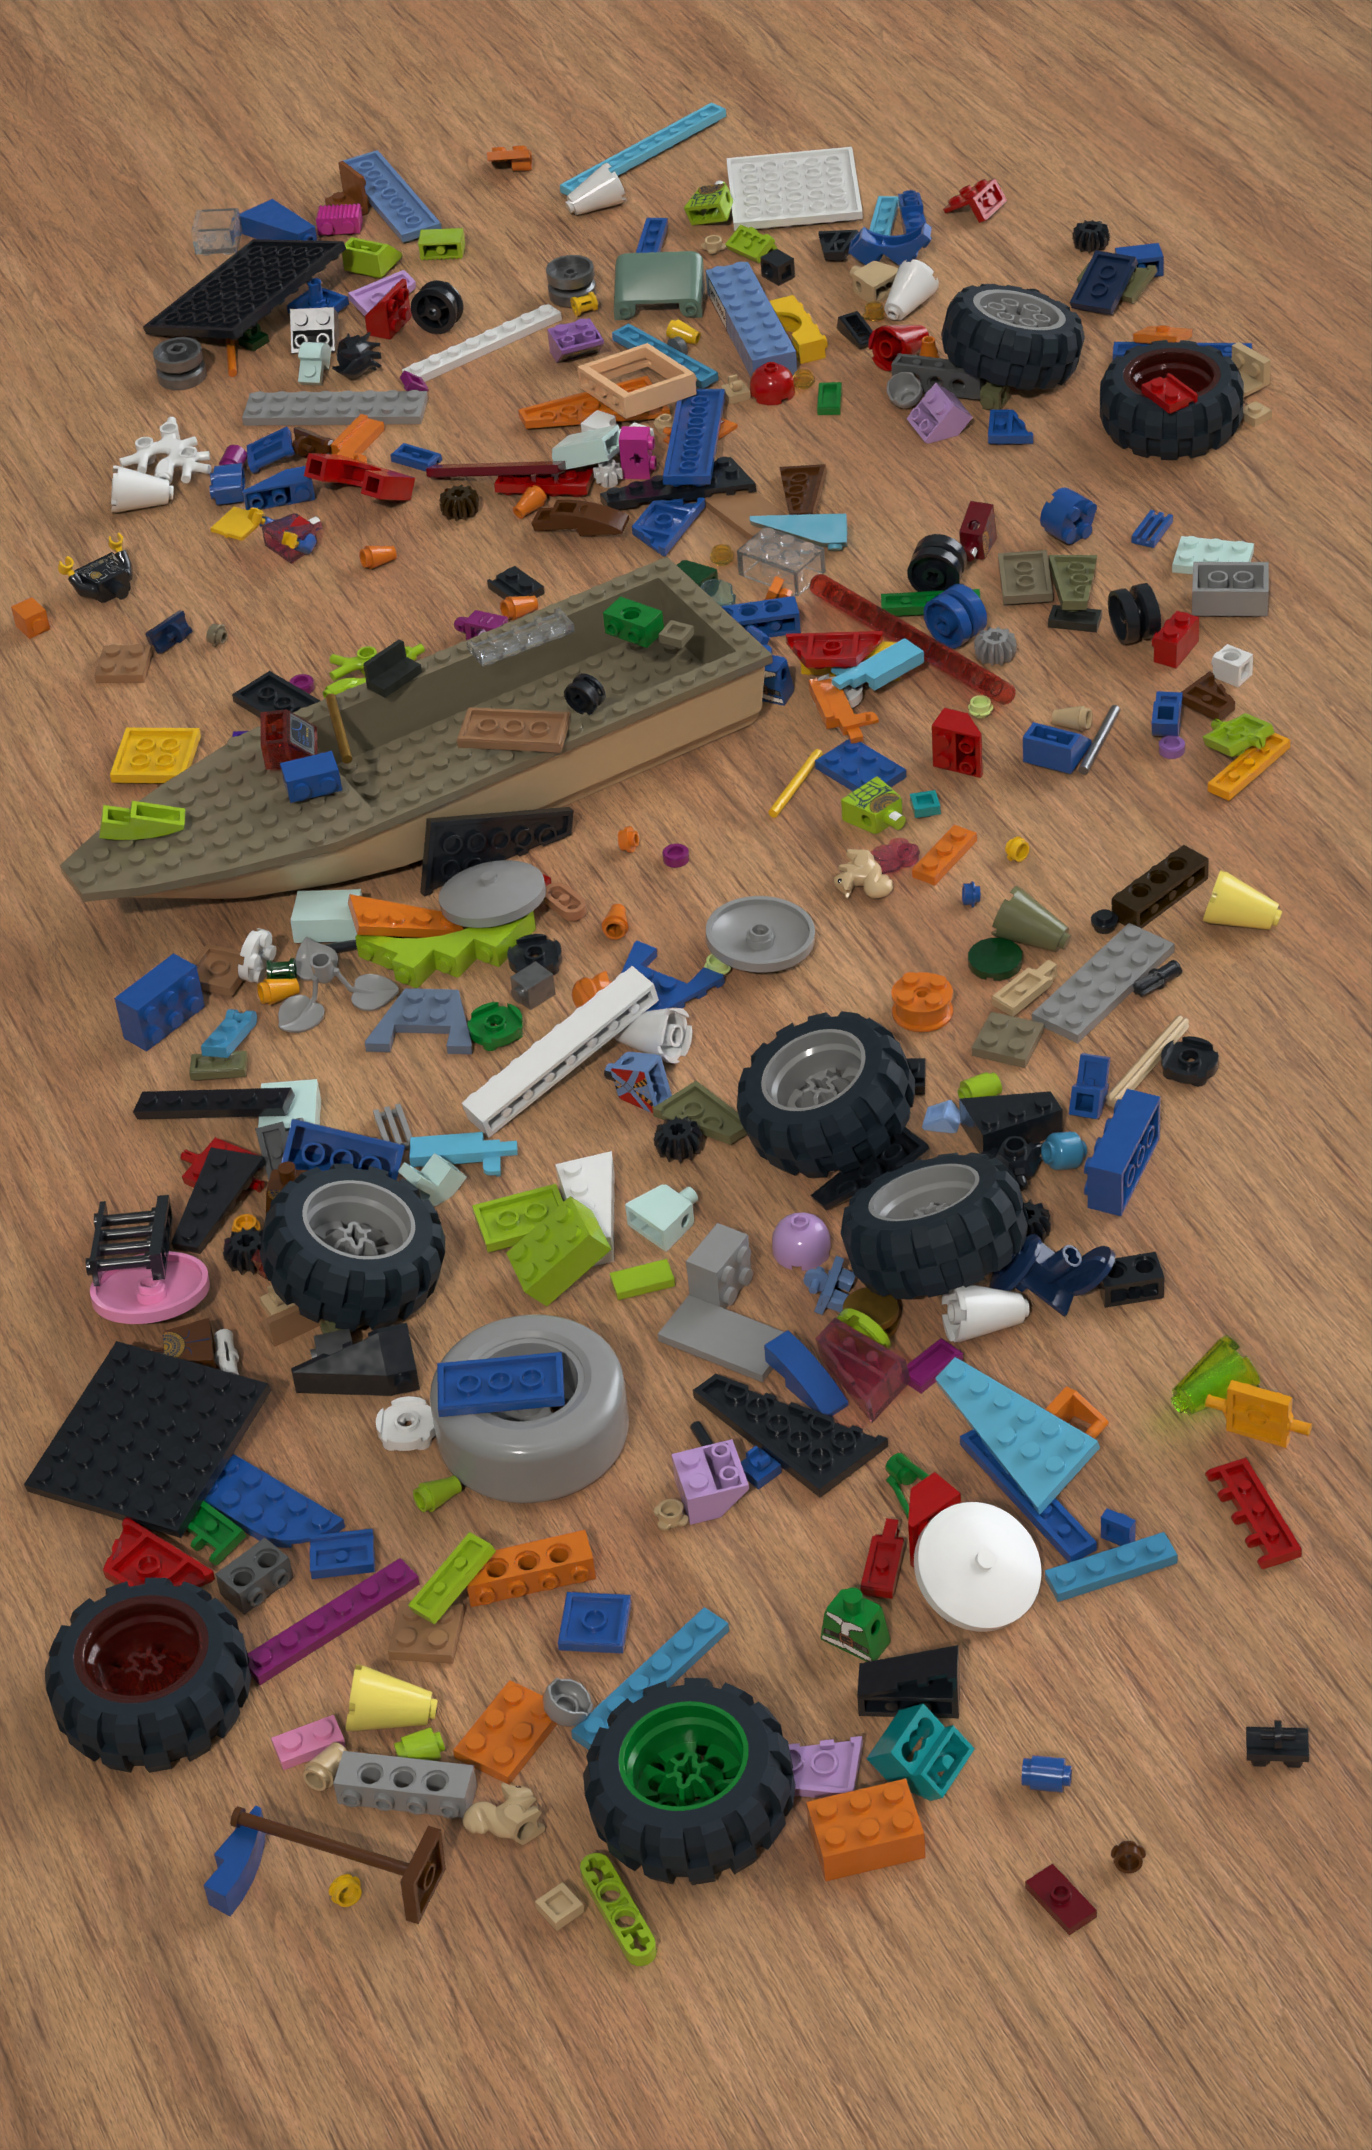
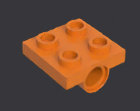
M512 146L513 150L506 151L504 147H494L492 152H487V161L489 162L511 161L513 172L532 170V151L527 149L526 146Z

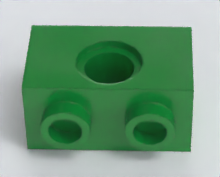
M621 596L603 612L606 634L648 648L664 629L663 612L661 610Z

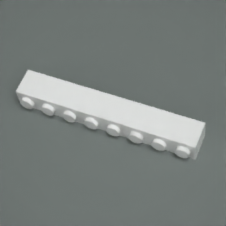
M633 966L619 974L607 987L598 991L592 999L583 1006L578 1007L572 1015L562 1023L557 1024L551 1032L541 1040L536 1041L521 1056L512 1060L505 1069L492 1076L476 1092L471 1093L462 1102L468 1120L490 1138L659 1001L654 984Z

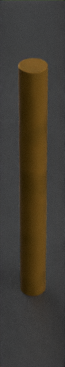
M328 694L325 699L342 762L349 764L353 758L336 696Z

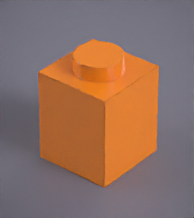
M33 597L11 606L16 627L29 639L50 630L46 610Z

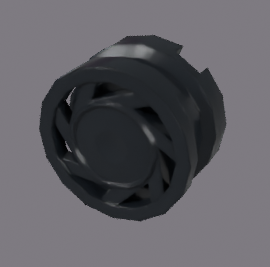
M581 673L565 688L564 697L574 711L582 715L584 713L590 715L605 700L606 692L596 678L589 674Z

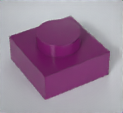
M405 370L403 371L400 379L406 391H429L421 377Z

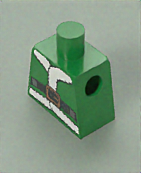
M848 1588L840 1590L826 1608L820 1636L821 1640L866 1662L878 1660L891 1643L883 1609L880 1605L864 1598L859 1589Z

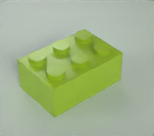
M569 1196L506 1254L524 1292L543 1305L548 1306L612 1249L593 1211Z

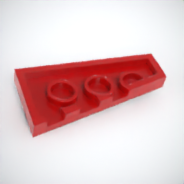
M595 466L587 467V471L575 472V468L559 474H537L534 476L501 475L497 477L494 483L495 493H502L504 495L525 493L528 487L538 486L549 496L570 494L573 497H581L587 495L594 479L593 468Z

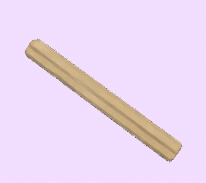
M1181 1015L1175 1017L1106 1095V1104L1114 1108L1117 1099H1122L1127 1089L1134 1090L1161 1060V1052L1164 1046L1173 1040L1175 1044L1189 1028V1020L1187 1018H1183Z

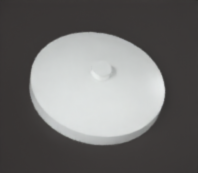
M966 1502L950 1506L937 1514L925 1526L917 1540L914 1553V1570L919 1588L928 1604L941 1617L953 1625L977 1632L999 1630L1018 1620L1035 1601L1041 1583V1562L1036 1545L1023 1525L1004 1510L979 1502Z

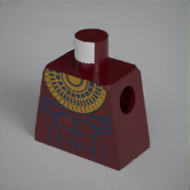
M970 501L959 531L960 544L967 554L968 562L974 559H986L997 539L994 504Z

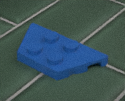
M697 498V503L683 504V499L652 501L633 524L632 534L662 556H666L705 508V498Z

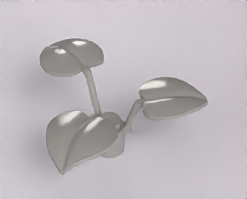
M305 937L297 951L295 960L297 976L304 981H313L312 998L309 999L305 995H295L286 999L278 1012V1026L281 1030L291 1033L305 1032L316 1027L322 1021L325 1013L324 1007L319 1003H315L318 996V983H329L334 976H337L348 991L353 992L351 997L353 1005L363 1011H374L382 1008L398 994L399 988L390 979L376 974L361 975L355 980V987L351 986L342 976L339 968H336L339 958L335 950Z

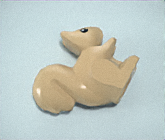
M847 850L846 856L851 861L847 864L839 865V870L843 872L833 879L837 889L844 894L846 899H849L853 888L856 886H863L864 892L871 898L879 899L886 897L893 889V882L889 879L888 875H882V869L870 851Z
M502 1783L504 1803L496 1807L490 1802H476L465 1811L463 1826L472 1834H485L490 1831L496 1837L512 1839L521 1845H525L545 1831V1826L537 1822V1819L542 1814L537 1806L530 1807L535 1803L536 1798L533 1797L532 1790L527 1787Z

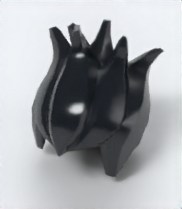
M370 332L362 337L360 335L350 337L348 333L338 344L337 361L339 366H333L332 369L349 379H357L368 369L377 370L376 367L380 368L382 365L373 359H381V352H375L372 349L380 346V343L367 341L371 334Z

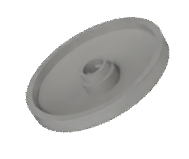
M501 860L475 865L459 872L444 884L439 893L441 912L450 922L464 927L484 928L510 923L529 914L543 901L546 894L544 876L535 866L520 861Z
M750 896L727 902L710 915L706 924V944L710 952L722 963L749 972H774L792 967L809 955L815 942V926L808 913L792 902L769 896Z

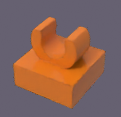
M775 576L765 600L790 597L792 591L782 588L784 579Z

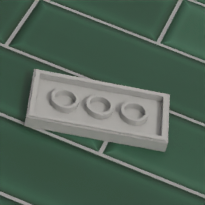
M688 1295L658 1333V1341L764 1382L773 1370L765 1361L764 1345L784 1332Z

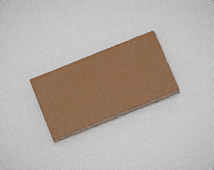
M748 489L735 490V495L727 496L725 492H717L711 497L705 498V507L758 547L784 536L750 524V516L787 515L757 492L748 493Z
M469 707L457 738L458 748L561 753L570 726L571 713Z

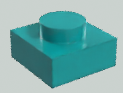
M936 790L910 794V804L915 818L941 814V806Z

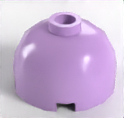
M800 1212L787 1215L779 1221L773 1231V1256L777 1263L787 1269L792 1270V1266L801 1267L802 1271L816 1268L827 1261L831 1249L829 1230L825 1223L814 1214Z

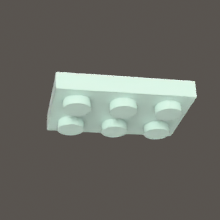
M1181 536L1172 564V572L1193 574V562H1251L1254 553V543Z

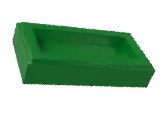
M842 382L819 383L817 415H841Z

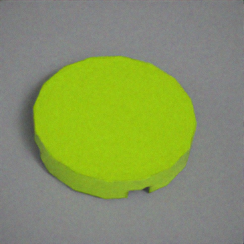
M845 1308L835 1319V1323L840 1324L837 1327L839 1334L858 1352L863 1353L866 1350L871 1353L869 1355L871 1358H882L891 1348L890 1340L884 1330L862 1312L852 1308Z

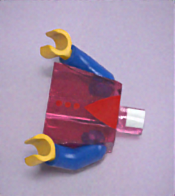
M250 508L247 518L255 526L260 525L262 527L265 546L292 564L305 554H310L317 546L316 532L322 529V523L318 517L315 516L306 520L297 513H293L273 520L263 516L264 512L262 510Z

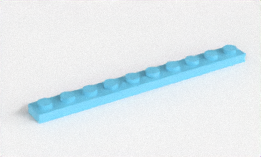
M710 103L560 184V192L568 196L605 163L610 164L611 167L608 169L611 173L616 172L617 176L625 173L636 165L642 164L647 159L657 156L658 153L667 148H671L678 142L686 140L689 136L702 131L711 124L717 123L726 117V109Z

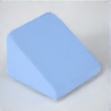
M952 1100L927 1108L922 1128L928 1131L956 1133L960 1124V1110Z

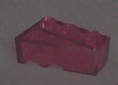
M834 1318L815 1338L821 1360L871 1423L877 1419L911 1381L906 1359L837 1318Z

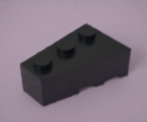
M1051 1091L959 1099L960 1124L979 1153L984 1150L998 1148L1005 1139L1011 1136L1022 1137L1027 1144L1030 1142L1034 1144L1046 1140L1052 1133L1063 1132V1109Z
M959 1645L859 1663L857 1691L859 1716L895 1717L899 1710L924 1704L936 1718L959 1719Z

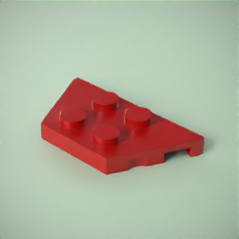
M883 631L786 634V644L806 668L824 669L826 667L845 669L858 666L883 642Z
M129 1518L123 1519L122 1533L119 1539H115L111 1548L112 1554L107 1558L103 1568L106 1579L115 1585L127 1581L129 1587L145 1584V1578H168L173 1583V1586L180 1587L184 1581L201 1587L215 1580L213 1570Z

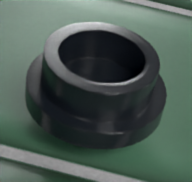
M1102 909L1092 914L1091 925L1097 933L1109 934L1118 925V916L1113 911Z

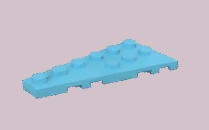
M956 1357L935 1378L939 1388L954 1407L965 1417L969 1426L980 1436L984 1445L1006 1473L1010 1474L1024 1496L1026 1495L1032 1502L1039 1515L1100 1449L1098 1440Z

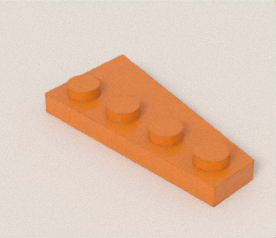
M349 894L348 906L357 935L427 938L463 930L462 926L447 920L441 911Z

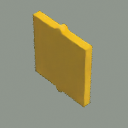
M233 507L210 529L211 532L223 535L225 538L230 537L243 541L258 526H255L247 518L250 510Z

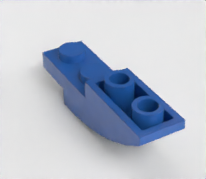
M907 190L903 194H898L903 233L907 234L926 222L920 193L914 190Z

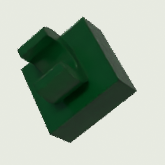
M259 324L251 329H247L243 336L238 339V345L253 352L269 342L268 334L261 331Z

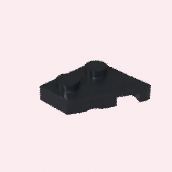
M858 230L819 231L818 235L825 260H834L835 262L845 260L849 255L850 241L857 235Z

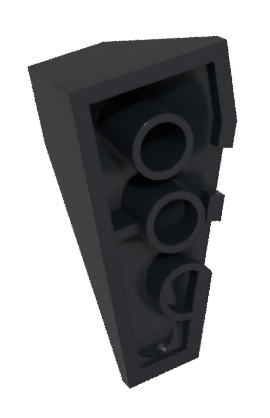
M904 1127L901 1134H893L890 1138L891 1146L876 1158L873 1155L859 1162L861 1167L842 1174L840 1171L810 1196L825 1210L849 1201L859 1189L867 1188L871 1185V1180L886 1172H893L902 1168L904 1164L919 1159H929L930 1147L913 1132Z
M407 1323L375 1329L367 1333L368 1338L355 1344L349 1341L343 1344V1349L331 1355L323 1353L291 1368L296 1393L393 1396L420 1390Z

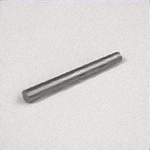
M1112 705L1078 769L1081 774H1088L1120 712L1119 706Z

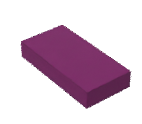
M940 1338L899 1370V1379L922 1394L936 1383L935 1378L954 1357L963 1361V1353Z

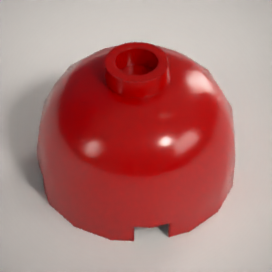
M767 362L758 367L750 378L751 398L753 399L754 397L757 403L768 406L782 404V400L787 397L788 401L791 400L795 395V382L792 373L787 367L775 362Z

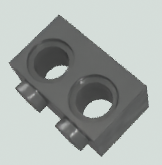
M263 1538L215 1574L220 1594L244 1615L254 1607L259 1606L267 1597L278 1589L283 1588L293 1579L289 1557L266 1538Z

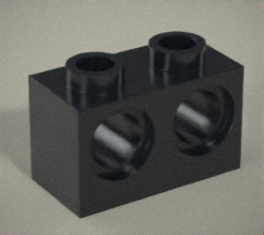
M1156 1252L1115 1258L1110 1272L1098 1284L1105 1308L1164 1298L1165 1277Z

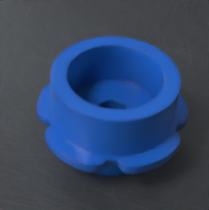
M971 881L962 885L963 905H971V908H973L975 902H980L981 893L980 886H975V883Z

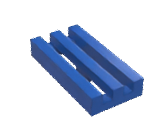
M403 443L390 455L391 462L425 472L426 468L442 461L441 454Z
M1150 510L1132 534L1131 543L1154 548L1172 524L1173 515L1168 514L1167 517H1164L1163 512L1155 515V511ZM1162 523L1155 532V528L1158 526V524Z

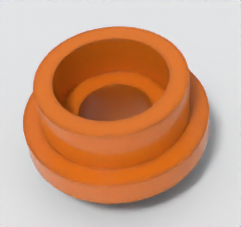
M627 826L624 830H619L618 845L622 851L632 853L639 845V835L631 826Z

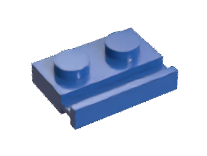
M373 1529L310 1536V1573L312 1579L375 1572Z

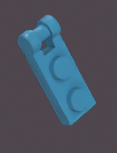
M228 1009L225 1019L201 1045L202 1056L228 1058L255 1027L257 1013L248 1010L244 1013H239L238 1010Z

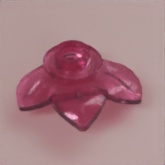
M894 838L889 841L888 845L877 846L870 853L874 856L875 860L880 861L879 865L882 869V874L895 872L901 867L915 865L919 861L920 850L916 844L909 843L905 838Z

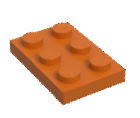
M509 1680L454 1748V1757L467 1765H474L475 1769L510 1785L556 1727L557 1723L552 1721L544 1711L542 1695Z

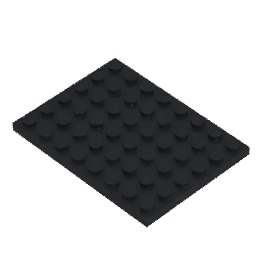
M253 239L145 324L143 329L146 334L156 336L170 335L171 337L185 336L188 338L239 339L248 328L257 325L258 320L269 315L274 307L284 303L285 298L290 294L296 293L301 285L311 281L312 277L316 273L323 271L327 264L338 259L340 254L346 250L343 241Z

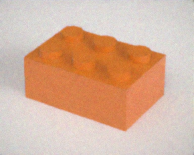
M906 1779L806 1802L808 1827L825 1882L926 1858L924 1831Z

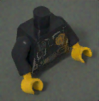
M117 533L119 542H113L111 536H109L108 541L110 549L115 550L116 554L111 552L74 571L72 570L74 561L71 557L66 556L65 558L67 566L59 561V573L69 576V582L80 596L93 598L101 603H106L116 597L119 600H123L128 596L131 589L130 581L133 578V566L126 550L122 549L123 536L120 533Z

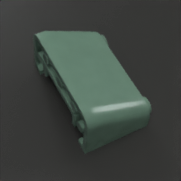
M694 251L625 253L618 256L615 264L614 319H631L635 315L636 304L679 303L680 311L684 316L703 318L706 288L702 256Z

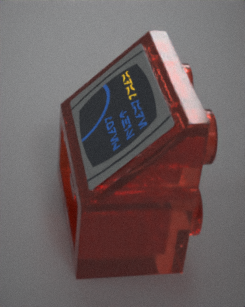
M287 709L260 712L261 750L266 770L281 769L280 763L318 754V730L316 726Z

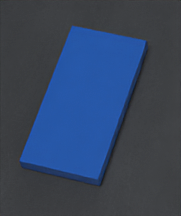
M562 1352L437 1363L439 1417L565 1406Z

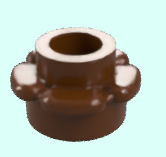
M1123 1841L1119 1845H1115L1111 1850V1857L1114 1858L1113 1862L1116 1868L1123 1873L1137 1872L1142 1867V1859L1146 1856L1144 1848L1141 1845L1137 1846L1134 1841Z

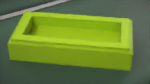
M667 1259L610 1273V1280L617 1300L675 1286V1279Z

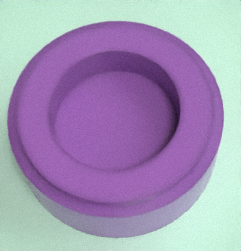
M1166 736L1159 741V754L1164 758L1176 759L1185 753V742L1178 736Z

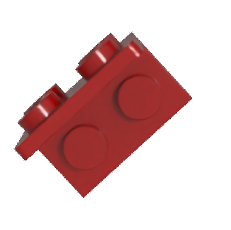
M995 178L989 181L983 179L973 187L967 185L960 189V194L949 199V204L943 210L947 213L969 204L978 222L981 223L995 213L1007 199Z

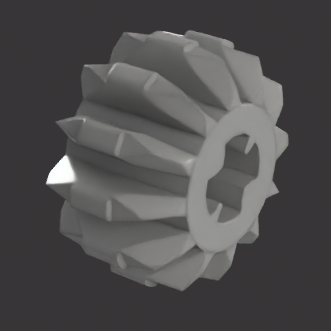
M999 626L996 629L988 627L987 631L981 630L979 635L975 636L974 641L976 659L981 660L982 664L990 663L991 666L994 664L1002 666L1003 662H1011L1017 651L1014 634L1009 633V629L1001 630Z

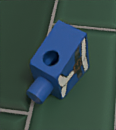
M763 645L772 654V648L769 645ZM772 655L773 663L765 666L762 701L785 706L794 693V685L787 660L784 657Z

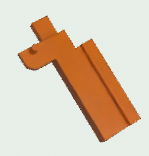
M360 414L331 444L332 454L346 456L367 463V457L361 454L385 430L384 422L369 419L368 415Z
M817 678L808 680L810 695L826 729L839 727L843 736L847 735L851 744L864 741L859 727L879 723V719L874 712L854 714L843 689L839 690L832 685L833 678L818 681Z

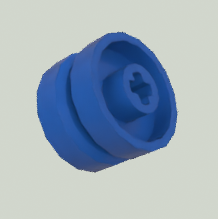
M954 584L926 603L924 607V620L931 635L941 645L955 649L985 629L987 613L981 599L971 588L963 584Z

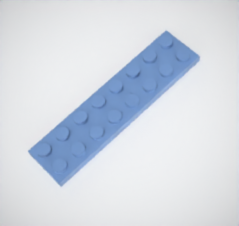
M378 150L343 160L364 176L366 181L365 192L369 203L402 242H411L419 238L420 230L442 229L440 221Z

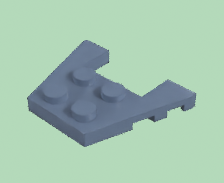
M405 988L365 1040L366 1052H391L395 1033L449 1034L446 1045L448 1054L473 1053L459 990Z

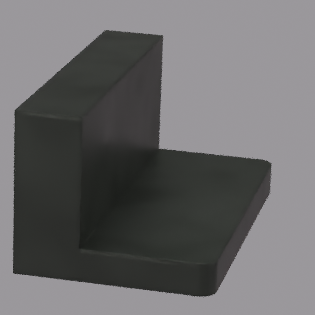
M400 639L363 664L367 689L384 698L422 673L421 664L406 657L404 641Z

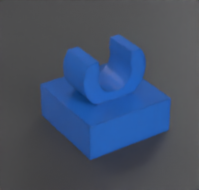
M757 1446L746 1452V1458L741 1461L747 1481L758 1490L782 1473L781 1464Z

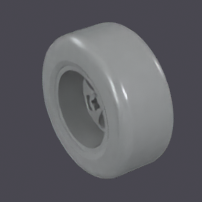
M538 1314L513 1316L491 1322L472 1331L457 1342L440 1363L562 1352L564 1397L567 1404L555 1413L551 1412L552 1407L498 1413L490 1412L439 1417L436 1369L431 1383L430 1407L438 1449L449 1471L463 1485L483 1496L499 1501L520 1504L560 1499L582 1490L600 1478L621 1453L626 1442L629 1427L628 1405L622 1367L611 1346L601 1336L575 1321L557 1316Z

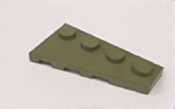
M1049 555V569L1061 609L1069 612L1087 610L1097 555Z

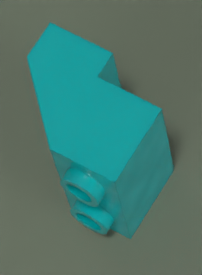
M924 1704L898 1711L866 1759L887 1782L906 1779L911 1793L933 1801L944 1797L975 1748L954 1725L944 1727ZM921 1737L924 1738L921 1748L914 1752L912 1761H906ZM944 1771L941 1777L937 1774L938 1772Z

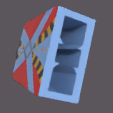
M626 1052L614 1064L609 1063L605 1068L604 1076L607 1080L614 1081L618 1097L648 1112L653 1113V1107L672 1096L661 1055Z

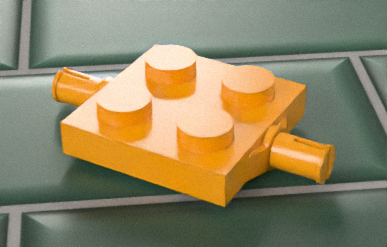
M1231 1380L1227 1388L1226 1399L1208 1394L1205 1407L1223 1411L1226 1418V1431L1287 1448L1291 1431L1309 1437L1312 1430V1423L1294 1419L1292 1414V1397L1279 1392Z

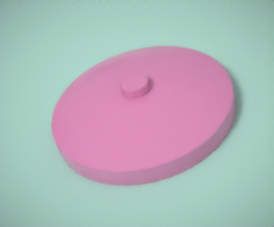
M169 1251L165 1279L153 1280L151 1269L147 1270L146 1267L103 1271L100 1286H94L92 1282L90 1296L94 1310L105 1319L124 1324H147L176 1317L194 1308L207 1295L210 1281L208 1270L202 1261L188 1254Z

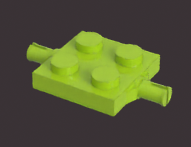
M1244 713L1227 722L1220 721L1219 719L1213 720L1211 727L1214 730L1202 737L1205 746L1235 757L1243 754L1245 749L1250 746L1261 749V747L1265 746L1266 738L1275 732L1271 723Z

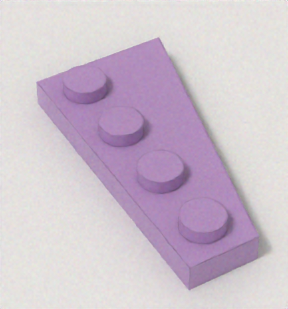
M862 1736L850 1737L851 1741L834 1743V1739L822 1740L819 1745L801 1747L799 1743L788 1744L796 1784L794 1796L825 1798L855 1791L863 1747Z

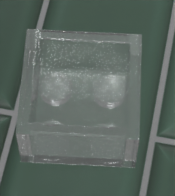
M239 208L196 211L191 230L195 255L202 254L208 256L219 253L229 255L238 251L243 231Z

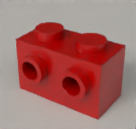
M1176 611L1170 619L1165 621L1162 629L1156 632L1152 638L1155 663L1175 669L1178 668L1199 642L1198 616Z

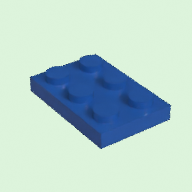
M849 739L815 760V769L851 791H855L876 776L889 787H893L907 778L905 768L862 742L851 744Z

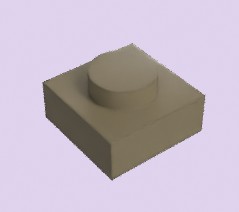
M670 620L659 633V643L682 649L694 635V626Z

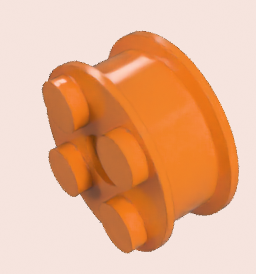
M908 972L893 985L891 991L894 1002L892 1016L894 1021L902 1028L914 1032H930L944 1027L952 1019L953 1005L951 1000L953 988L945 976L928 972Z

